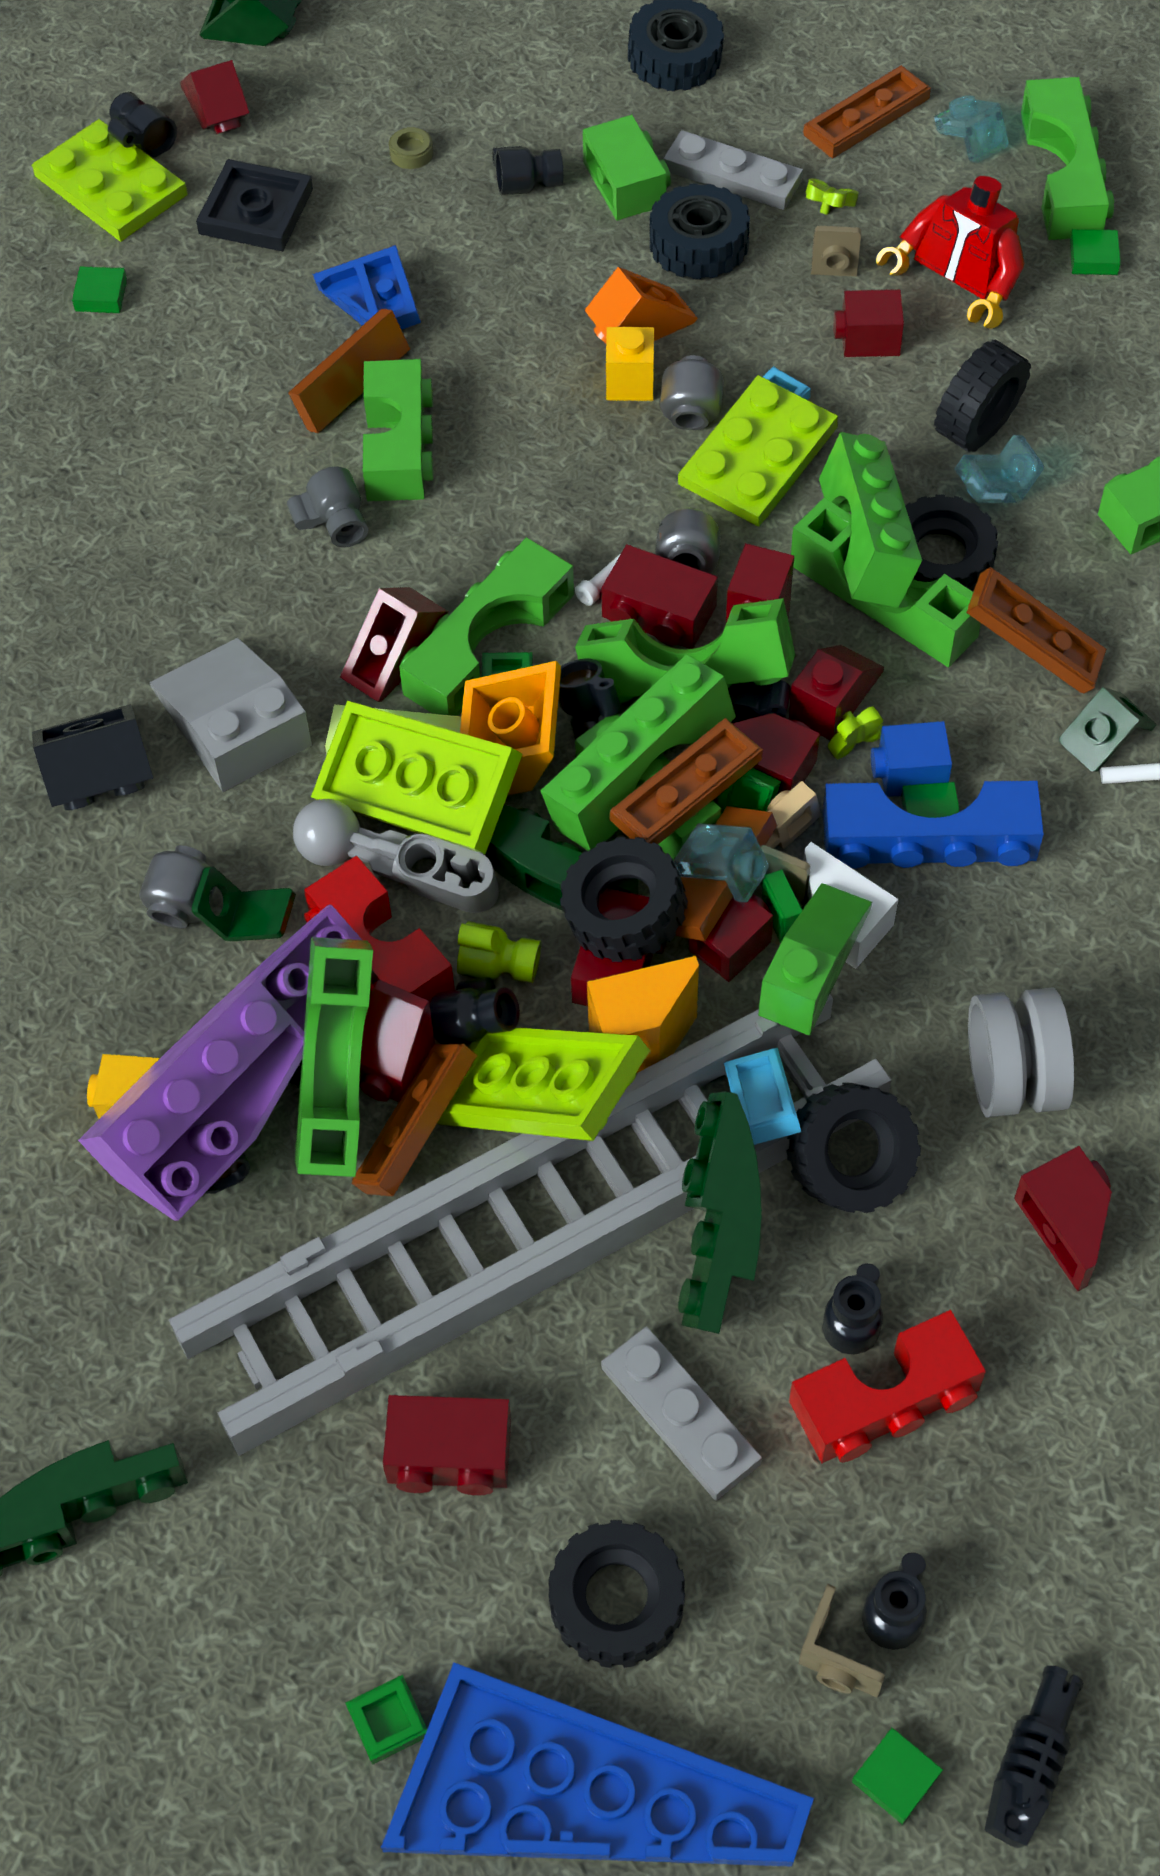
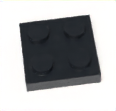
M227 159L196 220L198 233L204 236L283 252L313 191L312 177L306 174Z

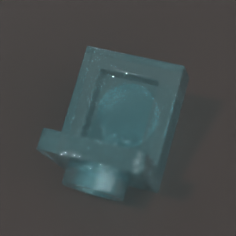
M968 95L951 101L949 109L934 116L937 132L964 138L968 159L971 162L978 163L1006 148L1009 144L1000 103L975 100V96Z
M1013 435L1000 455H963L955 467V471L966 485L967 492L977 503H1018L1023 500L1044 470L1043 463L1023 435Z
M698 823L673 860L679 874L683 877L726 881L734 899L739 902H748L769 868V863L751 827Z

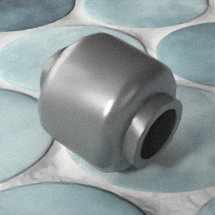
M696 355L685 356L680 361L672 363L665 369L662 377L660 408L663 415L679 429H704L708 423H711L719 416L722 408L724 380L721 371L713 364L708 363L705 358Z
M692 508L678 509L668 514L660 523L656 538L655 554L711 574L717 566L720 554L721 537L719 527L714 519L702 510Z
M180 845L176 846L175 851H163L155 854L139 893L143 905L148 908L146 913L152 920L165 926L179 929L186 928L188 923L200 921L192 913L191 907L205 867H210L205 863L206 856L202 852L192 847ZM214 886L210 892L209 903L211 901L216 886Z

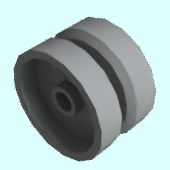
M1054 987L1025 990L1020 994L1016 1007L1004 992L973 996L968 1015L969 1054L977 1099L985 1117L1019 1114L1025 1099L1036 1113L1069 1109L1074 1090V1055L1066 1009L1058 991Z

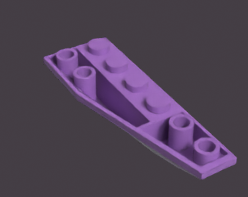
M331 904L322 909L231 990L78 1140L119 1184L174 1221H178L257 1139L302 1060L311 937L362 940Z

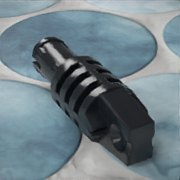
M1045 1666L1029 1715H1023L1015 1723L1012 1737L1009 1739L1006 1753L1000 1764L1001 1767L994 1780L985 1831L1015 1848L1027 1846L1050 1805L1053 1790L1056 1788L1059 1773L1062 1771L1065 1756L1068 1754L1071 1745L1069 1734L1065 1730L1078 1693L1083 1687V1681L1073 1674L1067 1682L1068 1671L1058 1666Z

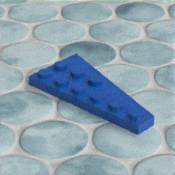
M453 1663L381 1849L383 1852L792 1867L814 1798L460 1664Z

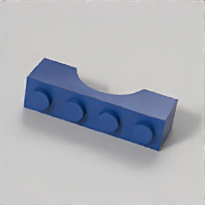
M984 781L979 795L971 805L961 812L939 818L921 817L902 810L886 796L879 783L825 784L822 810L825 851L850 868H860L872 863H893L898 867L909 868L921 863L944 862L953 867H964L974 862H1000L1005 866H1019L1028 861H1037L1044 835L1038 781Z

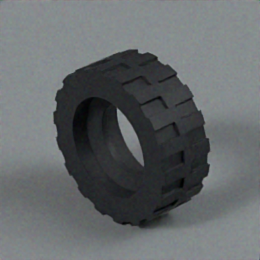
M997 340L987 341L982 347L977 348L972 353V356L963 363L961 369L951 380L948 389L944 392L940 406L937 408L936 419L934 420L935 430L969 453L977 451L999 431L1018 405L1030 377L1031 364L1029 360Z
M945 494L928 498L924 496L918 498L912 504L910 502L906 504L905 507L917 545L925 535L947 534L960 539L966 549L964 558L955 564H936L922 558V562L913 580L932 582L946 574L974 592L980 573L990 567L994 568L998 540H996L998 532L996 526H993L991 523V517L987 513H983L975 503H968L963 498L954 496V498L946 497Z
M617 837L610 842L603 841L596 844V847L590 851H584L579 856L580 859L574 865L571 864L566 871L568 875L565 881L562 880L560 888L563 894L562 898H560L561 908L579 944L586 951L588 949L592 951L595 957L602 960L604 957L609 958L612 962H622L625 959H632V961L642 959V956L649 953L654 954L661 949L664 943L670 942L676 936L677 928L683 925L685 920L684 910L687 909L688 904L685 895L686 890L673 859L668 853L665 854L661 846L654 842L651 844L646 842L644 838L635 837V839ZM627 879H639L649 887L650 898L648 904L630 917L610 920L604 917L598 909L599 896L608 887L617 882Z
M842 1083V1086L832 1084L824 1087V1091L818 1094L813 1093L806 1099L807 1103L803 1108H798L796 1112L801 1132L787 1136V1139H789V1149L786 1150L787 1160L791 1161L793 1168L791 1173L794 1179L803 1185L802 1190L805 1193L817 1198L818 1202L846 1212L855 1213V1210L863 1213L874 1212V1208L880 1206L885 1208L893 1203V1199L898 1194L902 1195L906 1191L910 1178L915 1177L918 1169L916 1166L917 1157L921 1155V1145H918L917 1138L919 1130L917 1124L913 1123L910 1117L912 1114L909 1109L898 1103V1098L891 1093L855 1083ZM851 1119H860L867 1122L876 1132L879 1142L878 1155L873 1165L867 1171L859 1175H844L830 1161L828 1154L829 1139L833 1131L841 1123Z
M610 1520L609 1524L599 1525L598 1522L588 1526V1530L581 1534L577 1532L568 1539L569 1544L566 1548L559 1550L555 1557L554 1570H550L548 1596L555 1629L558 1628L561 1639L567 1647L570 1648L572 1646L578 1651V1656L588 1662L591 1659L599 1662L600 1666L612 1668V1665H623V1668L635 1666V1662L643 1659L647 1662L657 1656V1651L662 1646L665 1648L673 1639V1633L676 1628H679L683 1617L685 1579L683 1569L680 1570L678 1566L677 1555L673 1549H668L664 1544V1538L656 1532L652 1534L645 1530L644 1525L635 1522L633 1525L624 1524L622 1520ZM614 1564L625 1565L638 1572L643 1578L648 1592L647 1602L643 1611L635 1619L623 1624H610L600 1620L590 1610L586 1600V1589L591 1577L601 1568Z

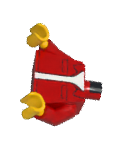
M979 176L974 180L972 188L963 187L952 195H941L921 210L899 236L902 242L897 248H883L878 253L876 263L879 266H883L888 262L891 255L896 254L898 263L892 269L890 275H901L907 271L910 263L908 254L914 250L916 252L915 261L980 297L981 299L974 301L968 308V320L977 323L981 319L984 310L988 308L989 314L984 322V327L993 329L999 326L1003 319V312L999 306L1001 300L1006 301L1024 268L1023 252L1020 238L1017 234L1019 218L1015 212L997 203L1002 188L1001 183L989 176Z

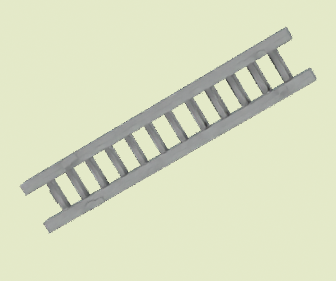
M829 995L815 1026L831 1018L833 1004L831 995ZM758 1009L638 1072L633 1082L626 1088L609 1115L606 1125L597 1134L594 1141L522 1133L322 1239L317 1237L282 1255L279 1262L168 1320L187 1359L234 1335L242 1349L237 1354L255 1389L262 1386V1389L218 1412L228 1438L237 1455L240 1456L695 1209L685 1206L687 1193L682 1191L683 1174L689 1159L683 1162L652 1113L678 1099L695 1125L700 1105L703 1101L708 1102L700 1087L723 1075L727 1077L724 1066L726 1061L778 1048L783 1067L804 1095L803 1098L794 1102L796 1112L798 1108H803L807 1103L806 1099L813 1093L818 1094L824 1091V1087L832 1084L842 1086V1083H855L878 1088L880 1091L889 1093L890 1077L877 1059H874L826 1085L794 1039V1037L802 1033L758 1016ZM851 1119L841 1123L833 1133L858 1119ZM629 1125L662 1173L634 1188L604 1141V1138ZM787 1136L754 1145L759 1173L787 1158L786 1150L789 1149V1139H787ZM583 1149L587 1150L617 1197L586 1215L583 1214L553 1166ZM537 1174L567 1222V1225L534 1242L504 1191ZM488 1201L518 1251L484 1269L454 1218ZM438 1227L468 1278L432 1296L403 1245ZM388 1254L417 1306L381 1324L352 1272ZM337 1281L366 1333L329 1352L300 1300ZM286 1308L314 1361L276 1381L248 1327Z

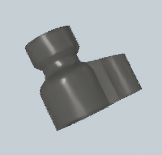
M328 467L318 471L308 481L306 492L301 495H295L287 501V506L297 529H312L316 525L327 523L326 527L331 541L338 547L356 545L368 534V526L362 512L359 511L361 505L360 494L351 472L344 467Z

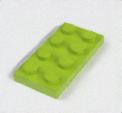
M347 701L311 798L315 800H338L347 805L356 814L419 834L430 835L486 854L523 754L508 746Z
M515 1028L513 1031L493 1034L487 1032L481 1040L472 1042L468 1047L478 1056L443 1112L438 1124L594 1141L597 1134L606 1125L609 1115L626 1088L635 1079L638 1069L650 1050L638 1035Z

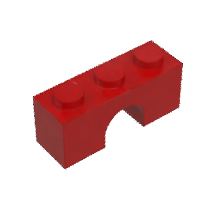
M357 855L304 889L308 912L304 914V918L307 923L327 905L331 904L359 937L370 943L373 949L369 998H371L373 988L378 980L429 1001V1004L437 993L455 990L452 965L420 928L405 938L392 942L381 941L371 936V933L378 926L392 918L389 896L385 887Z
M951 1310L898 1333L893 1354L902 1368L905 1379L893 1388L874 1389L866 1386L855 1376L846 1358L792 1382L789 1403L821 1463L838 1457L840 1462L851 1461L867 1452L872 1447L870 1441L891 1432L894 1438L905 1436L923 1425L925 1422L923 1416L941 1408H944L946 1413H953L965 1408L977 1399L978 1395L976 1392L980 1390L986 1370Z

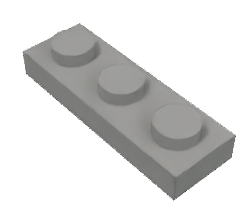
M683 130L680 131L663 158L672 174L705 185L713 184L715 187H724L733 194L785 210L803 177V169Z
M647 1326L601 1361V1369L715 1501L761 1465L762 1457Z

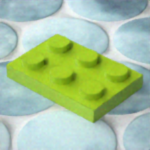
M98 119L32 164L35 177L121 242L186 197L188 193L184 181L137 146L124 147L108 133V125Z
M757 375L678 473V484L759 527L838 428V415Z

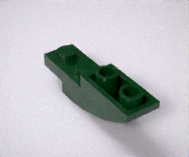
M504 804L486 854L483 855L490 860L496 872L522 891L550 906L562 910L560 898L563 895L560 890L562 880L565 881L568 875L566 871L571 864L574 865L580 859L579 856L582 852L569 843L550 841L549 820L543 819L535 811L527 808L516 809ZM638 879L623 880L608 888L638 895Z
M727 1091L710 1093L708 1102L703 1101L700 1105L695 1120V1134L700 1136L695 1158L689 1159L682 1179V1191L687 1193L685 1206L706 1211L704 1221L697 1223L692 1237L691 1253L696 1256L692 1278H687L684 1281L679 1295L678 1310L680 1313H683L681 1325L717 1334L720 1333L731 1278L752 1281L755 1279L762 1219L761 1183L750 1127L738 1095Z
M107 1440L75 1452L43 1468L14 1486L0 1497V1576L3 1574L2 1568L24 1561L29 1565H39L59 1558L63 1554V1548L77 1544L72 1521L81 1519L85 1523L97 1522L114 1515L117 1511V1506L139 1499L142 1503H155L172 1496L176 1491L175 1487L188 1483L183 1461L174 1443L119 1460L110 1441Z

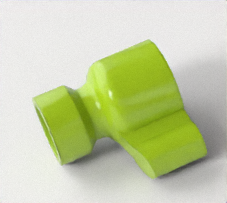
M470 921L466 924H461L458 934V945H460L457 959L458 974L476 978L490 977L494 980L502 973L507 972L512 975L514 980L534 982L541 954L542 942L540 940L522 937L517 941H512L500 927Z

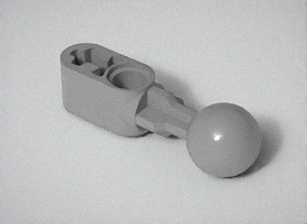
M319 799L307 804L301 809L294 821L293 840L295 846L306 860L316 865L333 866L344 862L349 857L353 858L357 855L361 861L369 863L374 874L405 884L416 895L469 913L484 912L490 909L498 899L499 885L492 864L482 853L426 834L409 836L393 830L378 834L361 828L354 812L344 803L334 799ZM431 858L436 860L434 867L428 872L414 873L411 871L412 866L420 859ZM481 877L482 883L474 882L475 878ZM462 881L471 883L469 889L464 888Z

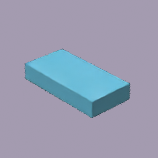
M778 1048L765 1050L724 1063L731 1093H735L739 1097L750 1127L754 1145L801 1132Z

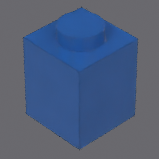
M944 721L882 726L879 747L871 748V769L874 779L882 778L884 793L887 797L901 796L902 787L906 785L949 782L952 760Z

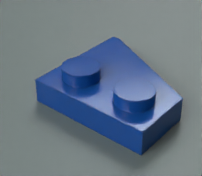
M396 245L313 274L319 291L362 326L380 309L392 310L401 330L421 323Z

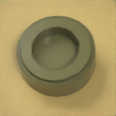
M415 127L398 130L389 139L390 158L395 165L405 169H416L425 166L431 161L434 153L430 134L423 129Z

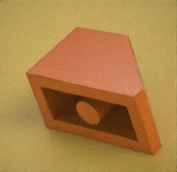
M617 267L584 310L596 325L594 328L595 334L605 343L607 327H654V341L694 324L698 319L675 289L621 267Z

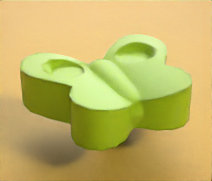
M814 178L809 179L806 189L807 199L822 202L820 213L829 214L830 206L838 208L856 206L859 192L854 189H836L829 187L824 181Z
M874 706L865 709L857 717L851 711L846 712L842 716L844 720L837 726L838 733L828 743L827 747L833 756L839 760L848 755L856 743L879 740L882 726H884L882 724L883 718Z

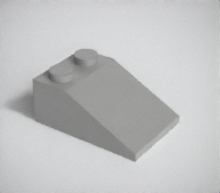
M239 638L150 682L151 688L222 792L312 746L306 712L280 675Z

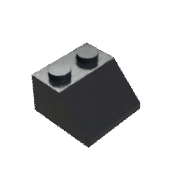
M131 704L32 732L33 749L52 807L63 804L65 810L79 809L94 803L93 795L114 790L115 796L131 794L145 788L144 781L153 779Z

